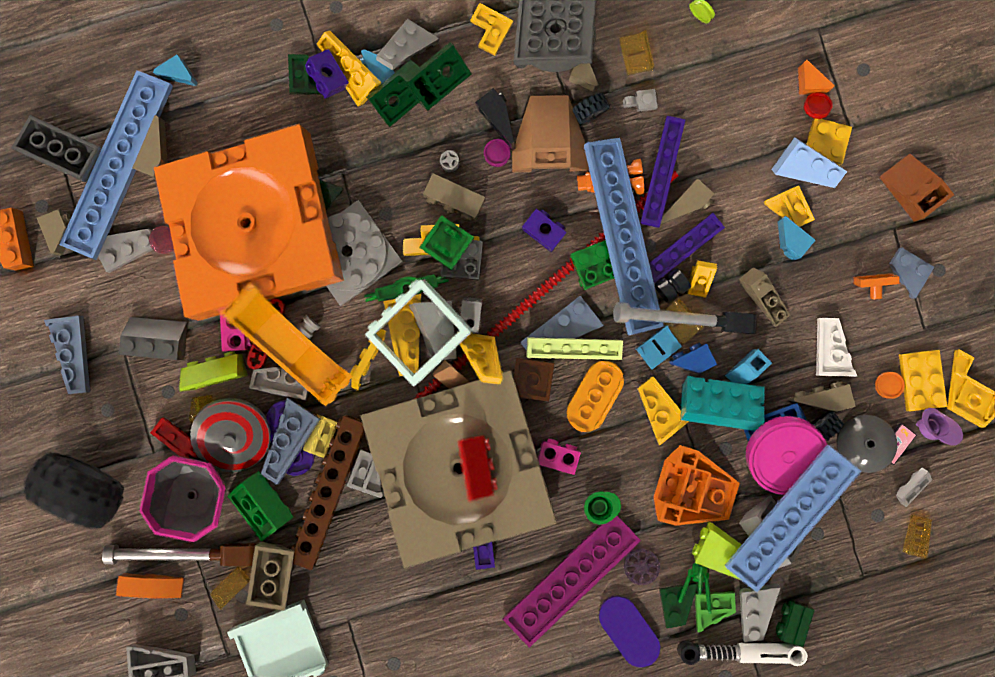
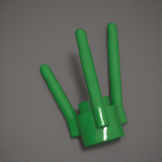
M693 563L692 569H688V575L678 602L681 603L683 601L690 580L693 577V581L698 582V595L702 594V584L705 582L708 613L711 614L708 568Z

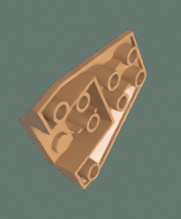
M568 95L530 96L515 142L516 149L512 151V172H531L532 169L569 168V172L588 171V162L584 149L585 141L576 116L572 111L573 107Z

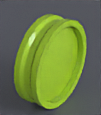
M693 0L690 3L691 12L701 22L709 23L715 17L713 8L705 0Z

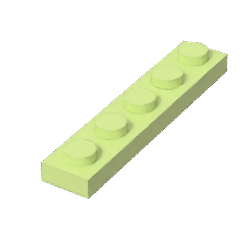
M527 337L526 357L622 360L623 340Z

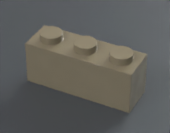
M433 173L423 193L424 197L427 198L426 202L435 206L438 203L444 206L443 209L450 213L458 212L461 214L460 217L467 221L477 220L485 202L484 196Z

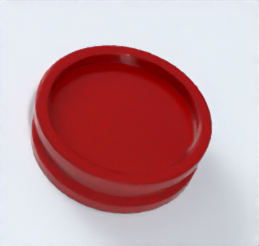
M821 92L810 94L804 103L806 114L815 119L827 117L833 107L830 97Z

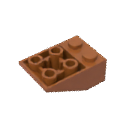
M911 154L905 156L879 177L914 222L924 219L954 196V193L943 179Z

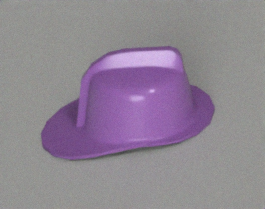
M935 408L925 409L922 413V418L916 423L921 434L927 439H938L948 445H957L963 439V432L958 423Z

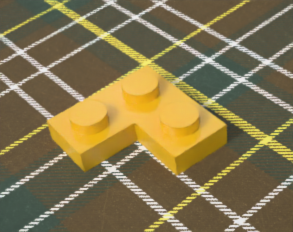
M479 3L471 18L473 24L486 30L478 47L496 56L513 24V20Z

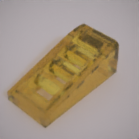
M911 515L902 552L927 559L931 519ZM917 522L923 523V524H924V528H923V527H920V526H916V523H917ZM916 530L923 531L922 535L916 534ZM915 538L921 539L920 543L915 542Z

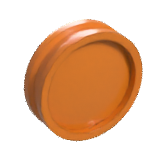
M884 372L875 381L877 393L884 398H897L903 393L905 388L903 378L895 372Z

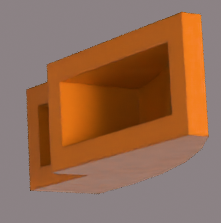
M123 573L118 576L116 596L181 598L184 578L148 573L144 575Z

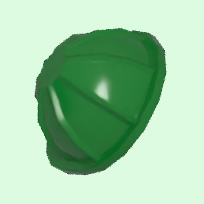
M594 492L588 496L584 504V512L587 518L592 523L599 525L613 520L621 509L620 499L611 492Z

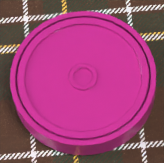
M792 416L778 417L767 421L752 434L746 448L747 466L755 481L761 487L772 493L785 495L827 446V443L816 427L810 422Z

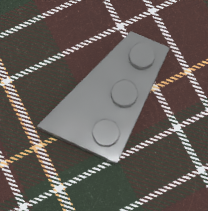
M407 19L377 54L376 60L394 70L409 61L417 53L421 54L431 45H437L439 38Z
M150 229L108 235L98 257L105 271L110 273L160 246Z
M282 367L253 370L249 389L307 401L309 391Z
M778 583L763 585L758 592L754 591L751 587L739 589L742 639L744 643L764 640L780 591Z

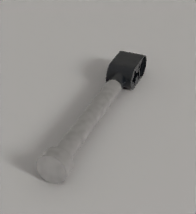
M620 302L615 304L613 311L614 321L627 323L629 319L690 324L721 327L722 332L756 334L757 314L722 312V316L631 308L628 303Z

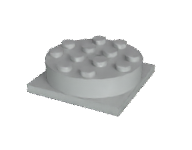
M359 200L341 213L328 217L344 281L327 285L326 287L339 305L343 306L402 264L403 261ZM345 247L353 249L351 256L345 257Z

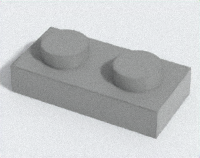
M922 467L919 471L914 472L910 481L899 488L896 496L905 507L932 481L931 475L926 469Z

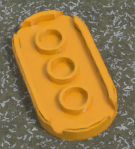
M599 361L588 369L567 407V419L576 430L590 432L602 425L624 385V377L618 365L610 361Z

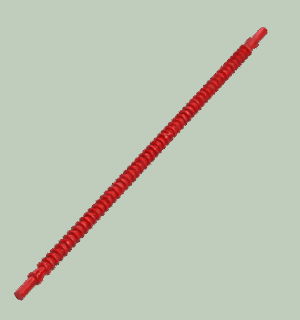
M673 171L671 182L679 176L676 171ZM644 193V197H640V201L636 200L637 213H640V209L644 210L648 193ZM604 230L603 233H599V237L595 236V240H591V244H586V246L589 247L605 241ZM570 258L569 263H565L566 266L562 265V269L557 270L558 273H553L554 276H550L549 281L545 280V284H541V288L537 287V291L532 292L533 295H528L529 298H525V302H520V306H516V310L512 309V313H508V317H503L504 320H500V324H495L496 327L491 328V332L487 331L486 336L499 337L500 332L503 333L504 329L507 330L508 325L512 326L511 323L516 322V318L520 319V315H524V311H528L529 307L532 308L533 303L537 304L536 301L541 300V296L545 297V293H549V289H553L554 285L557 286L558 281L562 282L561 279H565L566 274L570 275V271H574L572 259ZM462 353V357H458V361L454 360L452 366L456 370H462V366H466V362L470 361L466 354ZM433 379V383L429 382L428 387L424 386L425 389L417 393L414 399L433 394L432 392H436L438 387L441 388L443 383L438 379Z

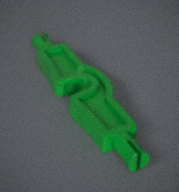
M435 274L421 278L403 277L392 285L376 288L375 292L364 294V298H366V302L373 300L382 302L397 299L404 293L403 287L405 285L410 286L415 280L425 279L433 288H438V284L449 282L448 277H436Z

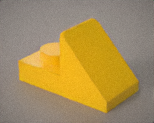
M697 261L696 266L691 268L689 280L691 288L687 291V294L707 297L717 270V264Z

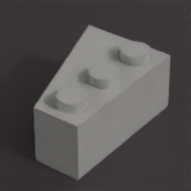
M446 301L452 307V301ZM434 302L410 304L409 307L415 316L416 324L420 328L424 343L432 358L455 336L454 323ZM456 348L443 360L457 359Z
M141 644L126 646L129 677H191L196 674L194 654Z

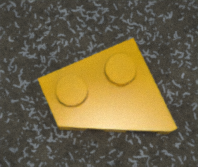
M799 185L763 202L764 205L781 218L787 216L799 227L815 220Z

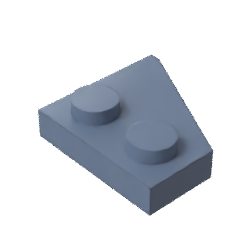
M902 247L898 248L889 263L893 272L899 276L900 283L904 284L910 294L908 295L912 299L918 296L934 269L932 265Z

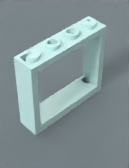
M425 279L415 280L409 286L411 290L407 294L402 293L395 300L396 304L392 308L388 307L381 314L383 317L378 322L376 320L368 326L369 331L365 334L413 386L423 380L473 331ZM422 289L460 331L414 375L376 333Z

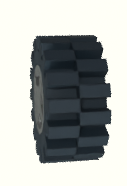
M597 93L578 103L572 111L579 124H584L605 113L610 106L604 94Z
M834 411L822 414L820 418L818 417L816 421L811 423L824 437L825 441H829L831 437L839 433V429H842L844 425Z

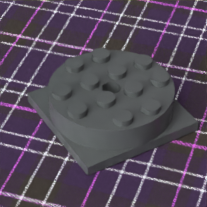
M519 0L514 64L533 65L543 71L561 72L572 69L580 63H592L593 47L596 41L595 16L597 0Z

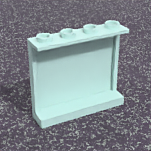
M304 599L286 606L285 611H272L233 626L227 632L230 639H235L248 677H309L311 675L317 677L323 674L328 666V661Z

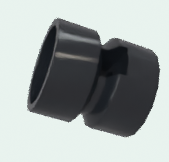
M677 268L667 275V279H661L654 284L659 295L668 304L678 298V293L684 294L691 288L688 279Z

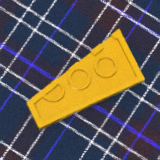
M331 31L324 32L317 42V46L321 52L327 49L330 50L349 82L346 86L347 91L357 106L363 105L368 100L366 96L374 91L382 82Z

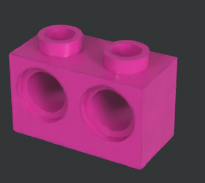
M221 314L222 351L250 350L252 341ZM237 336L241 338L239 346L234 344V339Z
M549 438L547 441L543 440L538 455L539 464L575 475L581 454L577 447L566 444V447L558 445L559 441ZM547 448L555 450L553 457L547 458L544 455ZM570 453L573 455L571 463L563 462L565 454Z

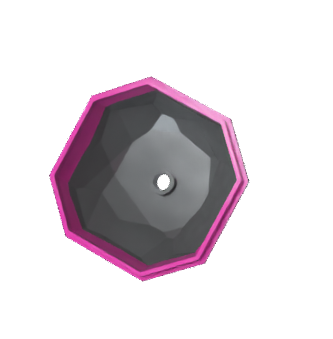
M171 456L148 471L140 513L154 534L195 542L218 526L226 484L212 463ZM191 491L195 493L194 498L190 496Z

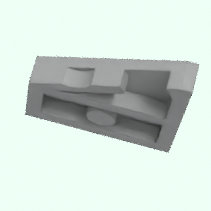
M360 449L346 486L382 498L381 480L379 473L376 472L370 452Z

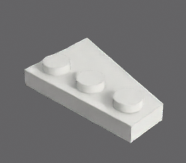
M817 318L816 375L857 376L851 363V355L848 353L845 344L846 339L839 318Z

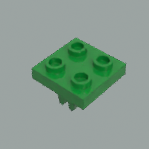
M441 215L419 248L453 270L473 241L474 236Z

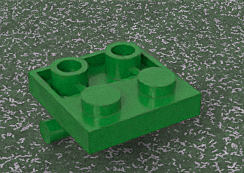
M606 240L570 254L579 276L578 283L580 287L583 286L584 290L615 279Z

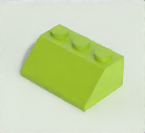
M232 351L224 353V357L217 359V356L205 358L206 362L200 364L198 361L187 363V367L181 368L179 389L180 391H192L248 376L243 355Z

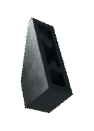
M493 88L475 103L478 111L513 151L516 148L505 103L507 100L501 92L497 93Z

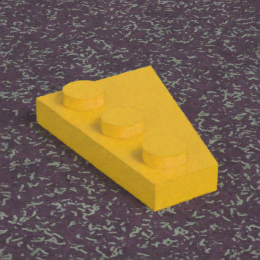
M380 329L376 334L384 341L386 331ZM370 339L368 341L370 343L368 349L364 348L361 352L359 365L355 364L350 372L352 375L351 387L359 390L361 386V376H365L369 370L370 360H374L379 351Z
M470 333L460 343V346L481 382L500 384L503 378L495 337Z

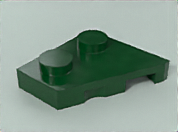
M288 54L289 94L322 95L318 92L315 81L306 71L305 65L309 59L308 55Z
M695 582L689 583L681 603L678 600L684 584L659 588L666 628L686 625L697 589Z

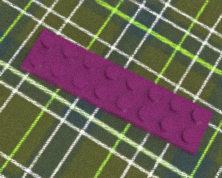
M618 516L606 524L599 525L503 617V621L530 648L641 540Z

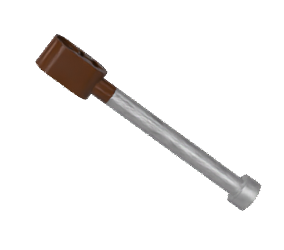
M226 543L221 544L220 549L119 548L118 545H105L102 560L104 564H116L118 560H220L221 566H252L255 546L257 544Z

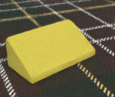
M317 414L316 416L321 420L306 441L303 451L325 458L330 441L336 431L337 421Z

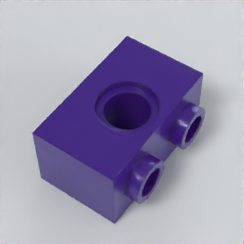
M329 49L309 57L305 65L306 71L313 78L318 92L325 99L346 88L349 82ZM322 72L326 73L329 77H325Z
M536 209L522 226V230L548 251L552 252L567 232L564 231L565 227L558 221L554 223L550 220V215L542 209L541 211ZM542 225L550 227L548 234H543L540 231Z

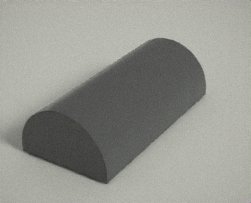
M31 115L11 149L83 182L88 181L101 152L99 146Z

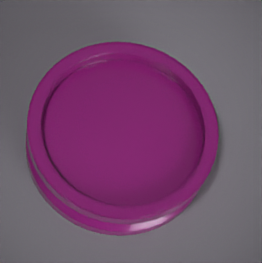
M493 139L486 144L484 148L486 162L494 167L503 166L508 162L510 147L505 141Z

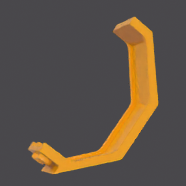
M249 283L221 312L228 321L325 406L333 402L337 396L336 394L349 384L352 375L335 363L279 313L254 285Z

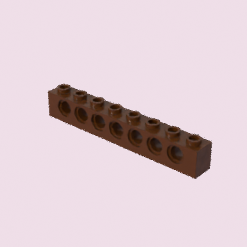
M348 415L339 418L336 429H338L336 436L332 437L329 447H332L331 451L325 455L322 465H325L323 473L319 472L316 479L318 486L316 491L313 490L309 501L312 503L310 508H306L302 519L305 522L303 527L300 526L297 531V544L291 548V550L295 551L293 564L311 571L316 566L365 431L362 420ZM345 431L352 435L350 442L343 439ZM337 450L344 451V460L337 458ZM331 468L337 469V478H333L330 475ZM324 486L331 488L332 494L330 496L323 493ZM317 505L324 506V514L317 512ZM310 523L317 524V532H313L310 529ZM304 541H307L311 544V550H307L304 548Z

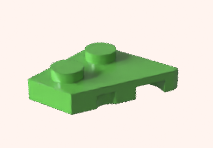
M733 591L710 592L711 614L708 613L706 592L701 595L695 593L696 630L698 632H702L713 623L715 625L724 617H729L736 613L735 593Z

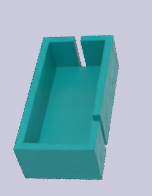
M687 376L682 384L680 420L756 431L764 424V407L762 405L764 404L765 387L708 379L705 382V378Z

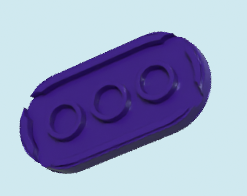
M286 400L273 404L267 413L266 418L271 429V444H273L275 432H277L281 414L284 412ZM302 448L286 473L291 476L304 474L312 467L315 455L303 451Z
M621 596L607 598L601 604L599 611V621L603 629L628 663L635 667H647L653 664L660 654V643L655 633L631 600Z

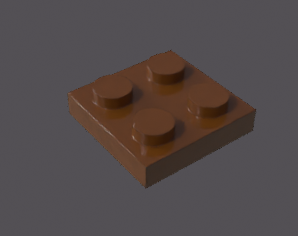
M516 358L514 379L519 396L521 398L549 402L555 363Z

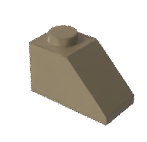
M59 209L37 218L50 253L58 256L63 255L66 249L59 244L71 219L67 212Z

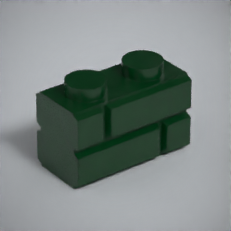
M788 599L781 609L782 620L776 625L777 637L784 642L804 647L815 610L809 605Z

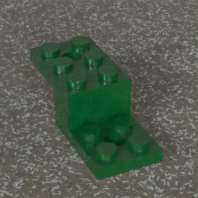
M449 42L421 67L411 60L408 61L366 96V98L384 122L391 127L418 103L427 111L430 110L472 75L455 46ZM449 66V73L443 75V69ZM392 96H396L395 103L389 104V99Z

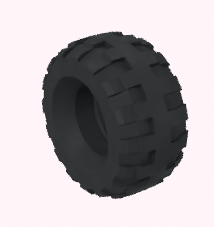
M48 452L42 458H38L24 481L23 494L34 506L39 507L42 511L58 519L89 529H99L104 527L106 523H109L115 516L124 498L122 496L124 487L118 480L81 460L56 452Z

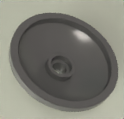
M860 415L848 420L843 425V428L840 429L837 436V450L840 455L861 472L872 473L886 468L893 461L897 452V438L892 427L883 419L872 415ZM869 440L873 442V446L871 448L867 446V442Z

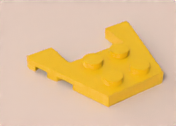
M960 349L955 350L947 409L980 428L986 427L995 418V391L967 376L974 357Z

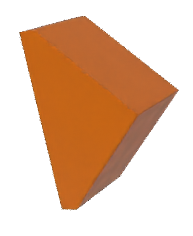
M808 60L798 68L799 95L815 92L826 94L835 86Z

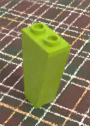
M708 522L706 528L703 527L700 532L699 543H696L692 550L695 563L741 580L728 570L725 564L742 544L713 523Z

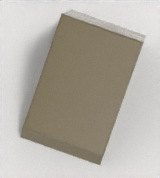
M580 63L573 68L569 82L590 91L597 90L599 84L590 63Z

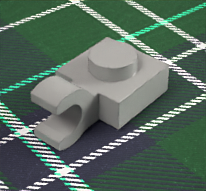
M655 89L636 91L635 96L625 97L623 107L637 106V112L656 110L658 107Z

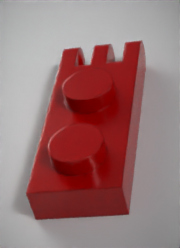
M165 417L161 418L150 432L180 457L190 459L192 458L189 455L194 458L198 457L192 447L190 437Z

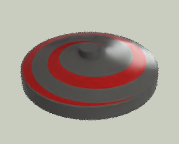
M222 398L207 404L199 411L191 426L190 439L196 455L202 461L212 463L220 471L239 472L253 467L265 456L271 440V429L266 416L252 403L238 398Z

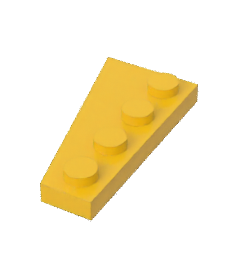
M421 294L415 295L388 321L393 351L413 374L418 372L420 328L416 324L417 321L409 305L421 303ZM396 299L383 301L384 308H392L396 304ZM398 370L399 376H403V374Z

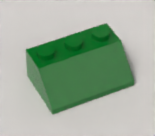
M259 471L243 481L227 495L261 542L293 518L290 509L284 505L278 493L271 488L266 477Z

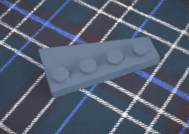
M579 296L528 337L575 339L604 325L584 299ZM526 337V338H525L524 340H522L520 343L522 344V346H523V347L525 348V350L527 351V337Z
M83 316L44 320L45 325L49 326L51 343H54L57 351L55 353L57 361H60L62 366L61 374L68 394L90 392Z
M290 398L286 400V406L283 414H281L272 447L268 452L261 472L263 476L275 484L281 482L321 420Z

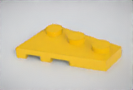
M653 376L637 388L658 445H661L689 422L680 420L681 410Z

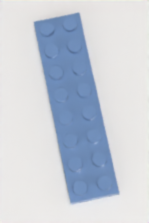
M827 445L729 559L725 567L754 591L758 592L861 471Z

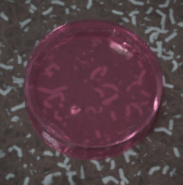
M160 226L150 233L149 244L155 252L168 254L174 250L169 227Z

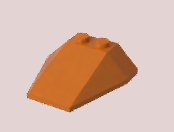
M680 445L665 459L654 494L657 520L672 525L729 520L740 483L698 450Z

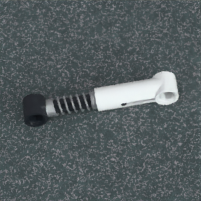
M683 640L677 647L680 658L687 665H694L700 660L707 661V659H711V661L713 659H721L722 661L723 659L727 661L732 659V661L737 660L739 663H791L794 666H801L807 660L805 649L790 643H737L733 647L730 645L727 647L725 645L722 647L720 645L717 647L715 645L711 647L707 645L705 647L689 640ZM693 649L691 655H684L686 650ZM798 650L797 655L791 657L792 652Z

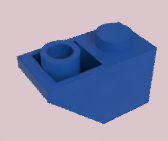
M700 342L690 346V351L683 353V351L676 353L672 356L673 359L669 361L673 366L695 373H702L717 365L708 345H701Z

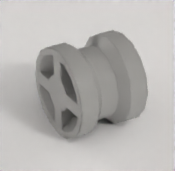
M452 150L443 152L440 157L442 168L447 172L456 171L459 167L457 153Z
M305 315L303 321L298 323L296 328L310 339L313 336V332L319 330L320 326L309 316Z

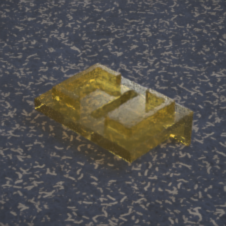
M646 30L638 34L619 38L627 76L654 69ZM645 51V54L628 56V54Z
M679 298L664 310L692 313ZM663 322L669 326L670 331L682 345L704 328L701 325L680 324L675 328L673 325L676 323Z

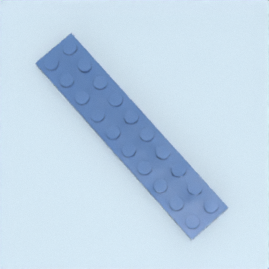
M136 70L59 245L97 260L136 172L132 167L155 115L160 117L173 88L171 83Z
M620 138L588 142L584 144V149L620 303H628L631 308L660 310ZM629 319L625 323L628 335L664 327L663 322Z

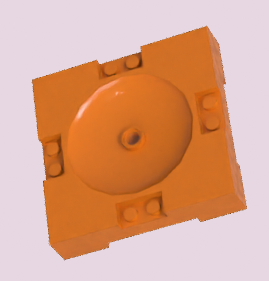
M300 124L244 140L245 144L215 153L207 151L154 167L164 220L166 224H169L176 260H173L185 318L200 321L221 315V312L249 283L254 285L266 300H270L302 290L309 291L344 281L336 243L332 239L317 174L319 169L311 134ZM251 221L250 226L247 228L248 222Z

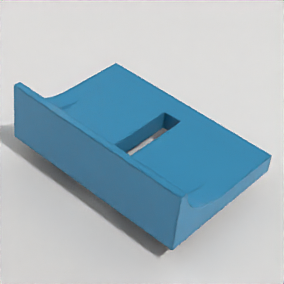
M665 325L635 349L652 370L682 346L670 331L669 326ZM655 339L665 354L662 355L652 340Z

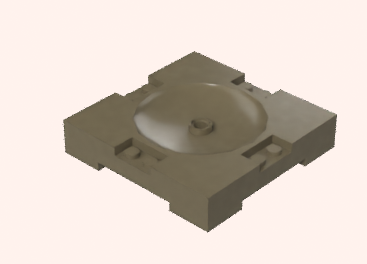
M511 370L502 373L503 379L500 384L477 380L360 415L375 469L379 473L389 508V518L404 568L556 524L553 506ZM485 434V439L489 438L491 450H488V457L493 459L494 470H491L492 478H496L498 490H494L495 494L493 496L468 502L463 472L458 473L454 469L456 463L462 464L458 440Z

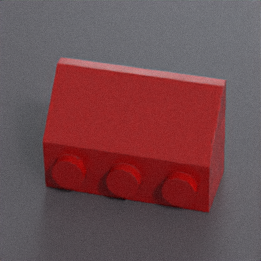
M484 434L458 440L468 502L493 496L495 494L494 490H498L496 478H492L491 470H494L493 459L488 457V450H491L489 438L485 439Z

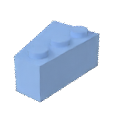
M795 137L771 169L775 175L833 188L838 185L847 173L840 165Z

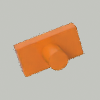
M892 273L853 277L854 285L861 288L870 287V299H882L883 285L899 284V276Z

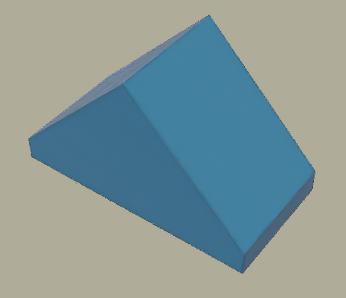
M178 55L159 65L153 71L161 79L197 86L194 76Z

